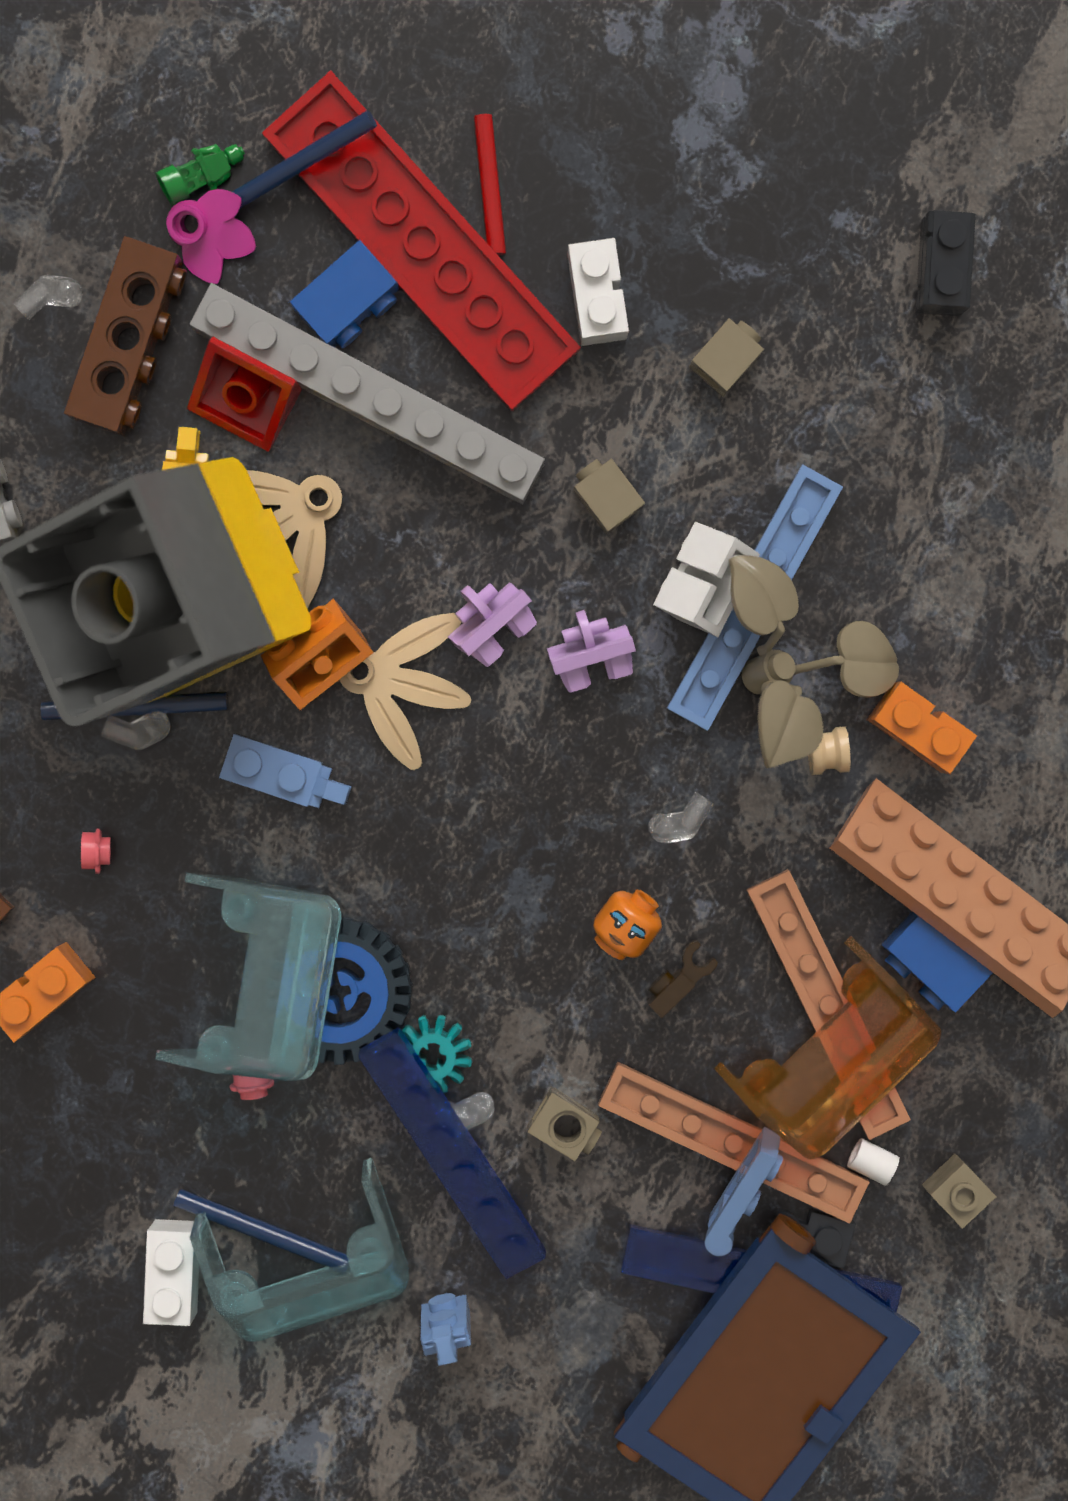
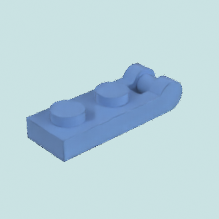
M766 1127L762 1129L710 1213L705 1247L713 1255L724 1256L731 1251L736 1224L743 1214L747 1216L752 1214L761 1196V1191L758 1190L765 1179L771 1182L780 1169L783 1161V1156L778 1154L781 1135Z

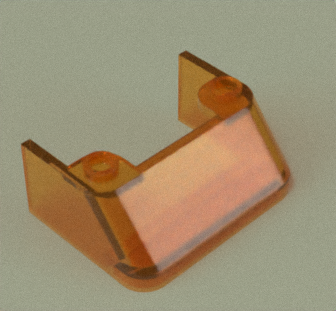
M852 936L844 943L858 956L861 962L851 966L843 977L841 993L848 1002L783 1065H780L774 1059L757 1060L745 1069L741 1078L735 1075L722 1062L714 1068L758 1119L806 1159H815L828 1152L936 1047L941 1037L940 1027Z

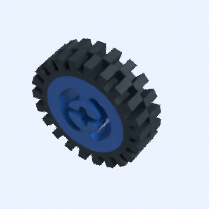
M329 918L301 929L278 950L279 953L272 960L269 967L271 971L265 985V989H268V998L265 1000L267 1009L271 1010L273 1016L270 1020L274 1028H279L283 1034L281 1038L287 1045L291 1043L297 1048L295 1052L304 1057L306 1055L315 1058L314 1061L323 1064L326 1061L334 1062V1065H344L349 1061L356 1063L381 1051L398 1033L410 1009L412 982H410L408 962L405 963L401 955L403 952L398 945L395 946L391 942L390 936L383 930L380 932L373 927L374 925L365 921L363 923L355 921L354 918ZM329 958L349 959L358 964L365 972L364 977H359L348 968H341L337 971L341 986L349 985L351 989L344 997L346 1011L350 1010L358 1002L362 992L368 993L371 997L367 1012L354 1021L347 1023L332 1022L323 1018L314 1008L315 1004H320L324 1010L330 1013H338L342 1009L338 995L330 996L328 989L335 984L333 970L322 977L316 989L311 988L308 984L313 968L319 962Z

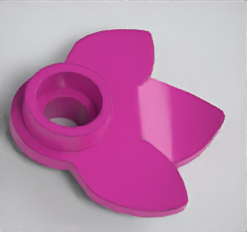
M215 189L205 193L198 201H181L171 208L166 221L170 237L182 246L185 266L198 278L213 284H217L221 280L223 258H240L256 250L255 239L250 229L242 221L235 218L241 207L242 198L231 191ZM187 215H192L197 219L198 228L195 232H190L185 227L184 221Z

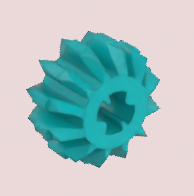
M425 1015L420 1016L418 1024L421 1033H418L412 1026L406 1025L402 1032L412 1043L397 1041L394 1046V1050L409 1055L395 1062L397 1070L412 1067L404 1082L410 1086L418 1077L423 1078L421 1092L424 1094H428L431 1080L437 1081L438 1089L441 1093L447 1092L448 1082L445 1077L447 1075L454 1082L460 1084L464 1080V1076L455 1066L470 1067L472 1064V1058L467 1055L458 1054V1052L465 1051L471 1047V1040L464 1038L454 1041V1038L461 1032L462 1026L456 1023L448 1032L444 1031L443 1028L446 1021L444 1015H438L435 1028H430L428 1018ZM430 1043H436L440 1045L439 1053L446 1055L444 1061L438 1058L437 1064L432 1065L427 1063V1055L420 1053L423 1047L428 1050Z

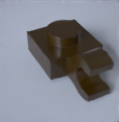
M697 940L691 941L685 946L682 952L683 965L681 969L679 968L673 975L666 970L648 988L652 995L647 999V1003L661 1018L695 987L694 984L699 979L709 975L717 967L718 962L714 957L702 966H697L692 962L693 953L701 946Z

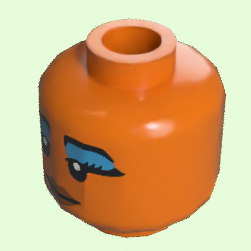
M638 889L633 894L626 891L613 893L594 918L593 926L597 934L595 936L596 943L606 953L619 960H624L626 957L637 958L641 956L662 928L661 918L655 911L658 908L657 902L647 893Z

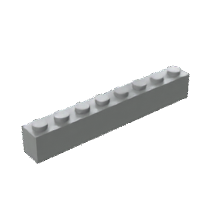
M213 283L210 284L189 324L197 334L209 340L215 337L297 380L303 390L522 505L544 466L545 458Z

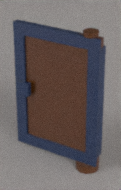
M778 1214L763 1235L755 1239L624 1412L623 1420L614 1430V1437L619 1440L616 1447L626 1458L633 1462H638L642 1456L709 1501H791L921 1332L912 1322L811 1254L810 1251L816 1244L814 1237L790 1217Z

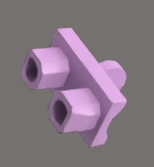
M510 582L499 592L489 583L478 594L467 585L460 591L467 603L455 613L463 624L453 631L448 638L459 650L468 656L472 655L488 667L504 651L493 637L500 628L506 625L510 632L519 638L528 633L537 624L530 608L527 606L532 600L524 590H518Z
M585 610L575 612L578 626L562 630L565 643L547 648L555 675H560L568 692L578 691L591 685L586 666L604 661L609 679H618L633 673L631 653L635 652L636 649L627 626L623 625L609 630L606 617L588 622Z

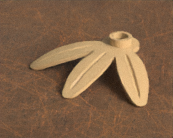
M247 470L261 504L281 506L280 509L273 513L285 540L287 541L296 531L299 532L292 555L299 573L293 575L308 608L318 589L324 569L326 554L324 521L333 518L340 510L342 504L341 490L334 480L323 475L310 476L300 485H297L288 479L276 475ZM323 490L328 495L327 502L322 506L312 504L310 495L313 491Z
M455 613L435 615L422 619L396 633L382 644L376 652L362 661L369 669L366 678L357 680L351 670L339 679L348 691L355 694H364L369 717L379 738L393 756L411 770L418 769L422 764L419 746L407 718L391 695H396L419 705L442 709L465 708L471 703L470 695L452 682L430 673L399 667L427 654L448 639V636L461 625V621Z

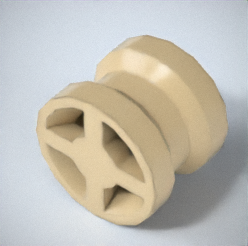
M846 726L835 727L832 732L823 733L819 747L812 754L808 755L811 775H820L826 769H836L839 773L850 772V744Z

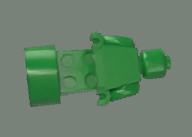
M217 144L200 149L193 148L191 152L195 154L194 160L177 167L171 164L155 172L157 181L170 205L173 207L177 203L189 199V193L206 184L209 186L208 190L210 191L217 189V186L230 178V165H236L243 161V155L245 154L243 148L236 144L225 148L224 152Z

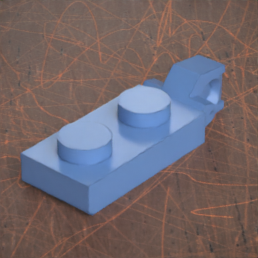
M233 734L219 777L306 807L310 805L319 808L322 798L345 805L351 791V786L329 779L332 768L322 765L323 762L237 734Z
M452 1293L440 1294L431 1298L427 1304L421 1305L420 1338L424 1355L437 1353L438 1366L457 1362V1348L471 1345L470 1309L466 1295L455 1297Z

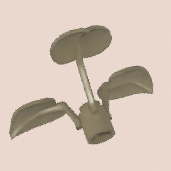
M740 555L728 560L731 569V600L739 622L748 631L757 635L772 633L765 644L757 647L759 656L746 661L742 669V680L746 688L754 694H761L758 709L759 739L765 767L772 768L812 754L819 747L823 737V722L819 708L811 699L801 697L802 689L800 686L788 684L792 680L793 675L832 665H841L840 677L843 687L855 696L870 698L885 693L895 684L899 674V666L897 664V656L886 636L875 625L865 621H855L847 624L839 632L837 649L840 656H832L795 665L793 658L788 653L773 650L772 648L785 632L782 622L794 618L798 613L799 605L795 586L785 571L769 560L756 556Z

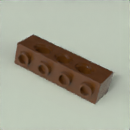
M124 236L64 411L65 415L73 420L123 437L128 427L133 429L136 426L142 408V402L137 401L143 383L148 385L152 380L157 364V358L152 357L158 339L163 341L167 336L172 320V314L167 313L172 296L179 297L187 276V270L182 269L184 262L178 254ZM143 284L153 285L155 288L153 300L143 306L135 305L133 303L135 289ZM127 328L138 329L140 333L138 344L130 350L120 349L118 346L120 333ZM111 372H122L125 378L123 388L116 394H106L103 390L105 377Z

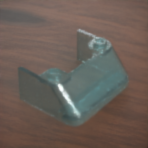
M186 873L185 882L224 890L221 912L225 923L232 930L249 934L234 1027L225 1025L210 1027L202 1034L198 1048L157 1050L155 1059L216 1074L282 1081H299L310 1077L315 1071L319 1059L341 925L339 905L332 897L325 894L231 876Z
M372 1158L363 1160L361 1182L375 1223L362 1227L351 1235L346 1251L348 1262L339 1266L323 1267L259 1288L256 1280L249 1273L241 1270H225L206 1213L196 1214L189 1238L212 1304L240 1338L251 1342L261 1341L394 1298L405 1290L409 1281V1265Z

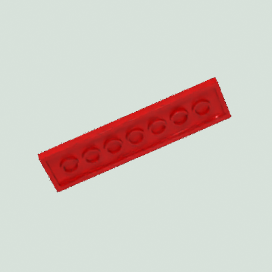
M330 70L262 132V135L285 160L367 110ZM376 121L377 127L299 173L298 176L357 241L361 240L397 281L399 288L513 412L581 350V347Z

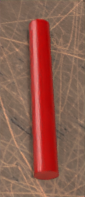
M479 114L474 116L486 243L498 256L506 254L493 119L492 114Z

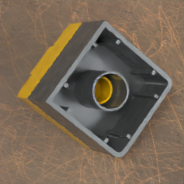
M234 457L133 475L0 546V582L61 719L71 726H80L166 697L308 631L311 627L310 613L293 575L299 573V570L272 508H263L246 468Z

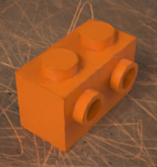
M334 598L326 605L318 606L309 612L311 627L308 631L267 650L261 655L271 678L299 710L374 653L361 630Z

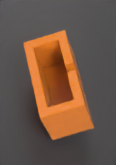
M895 682L886 691L867 718V721L937 771L945 774L952 773L977 737L976 734L943 711L933 712L931 715L930 713L935 708V705L903 682Z
M67 942L57 946L26 971L24 976L15 980L0 993V1027L13 1042H16L96 977Z

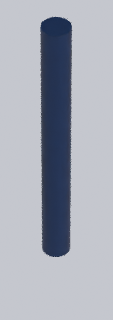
M368 110L232 191L242 198L240 209L375 129L377 124L372 114Z
M227 692L168 695L106 717L228 710ZM53 701L41 702L42 720L61 719Z
M183 1189L179 1190L173 1205L344 1274L351 1259L350 1255Z

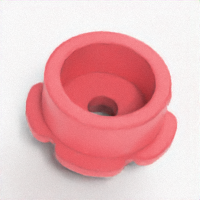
M96 829V832H82L81 869H95V873L100 874L101 865H110L111 837H102L101 829Z
M248 1065L232 1071L234 1083L230 1084L229 1088L233 1092L240 1093V1099L255 1100L268 1095L267 1089L274 1086L275 1079L270 1077L268 1065Z

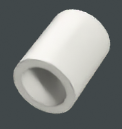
M860 1138L850 1154L847 1167L886 1186L898 1167L899 1156Z

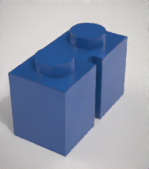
M359 240L290 301V304L321 341L332 347L339 345L343 349L352 343L363 331L359 326L361 321L372 314L376 318L382 316L396 303L397 298L394 294L399 291L397 281Z
M913 911L881 944L890 953L885 961L904 979L910 973L913 974L924 985L918 992L938 1011L945 1005L956 1013L993 973Z

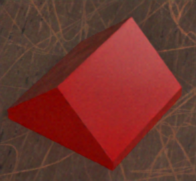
M212 337L208 342L187 410L269 452L302 388L297 380Z

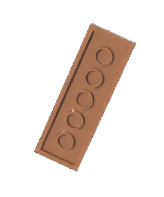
M876 778L864 791L830 846V849L1049 1016L1054 1018L1061 1013L1068 1002V924Z

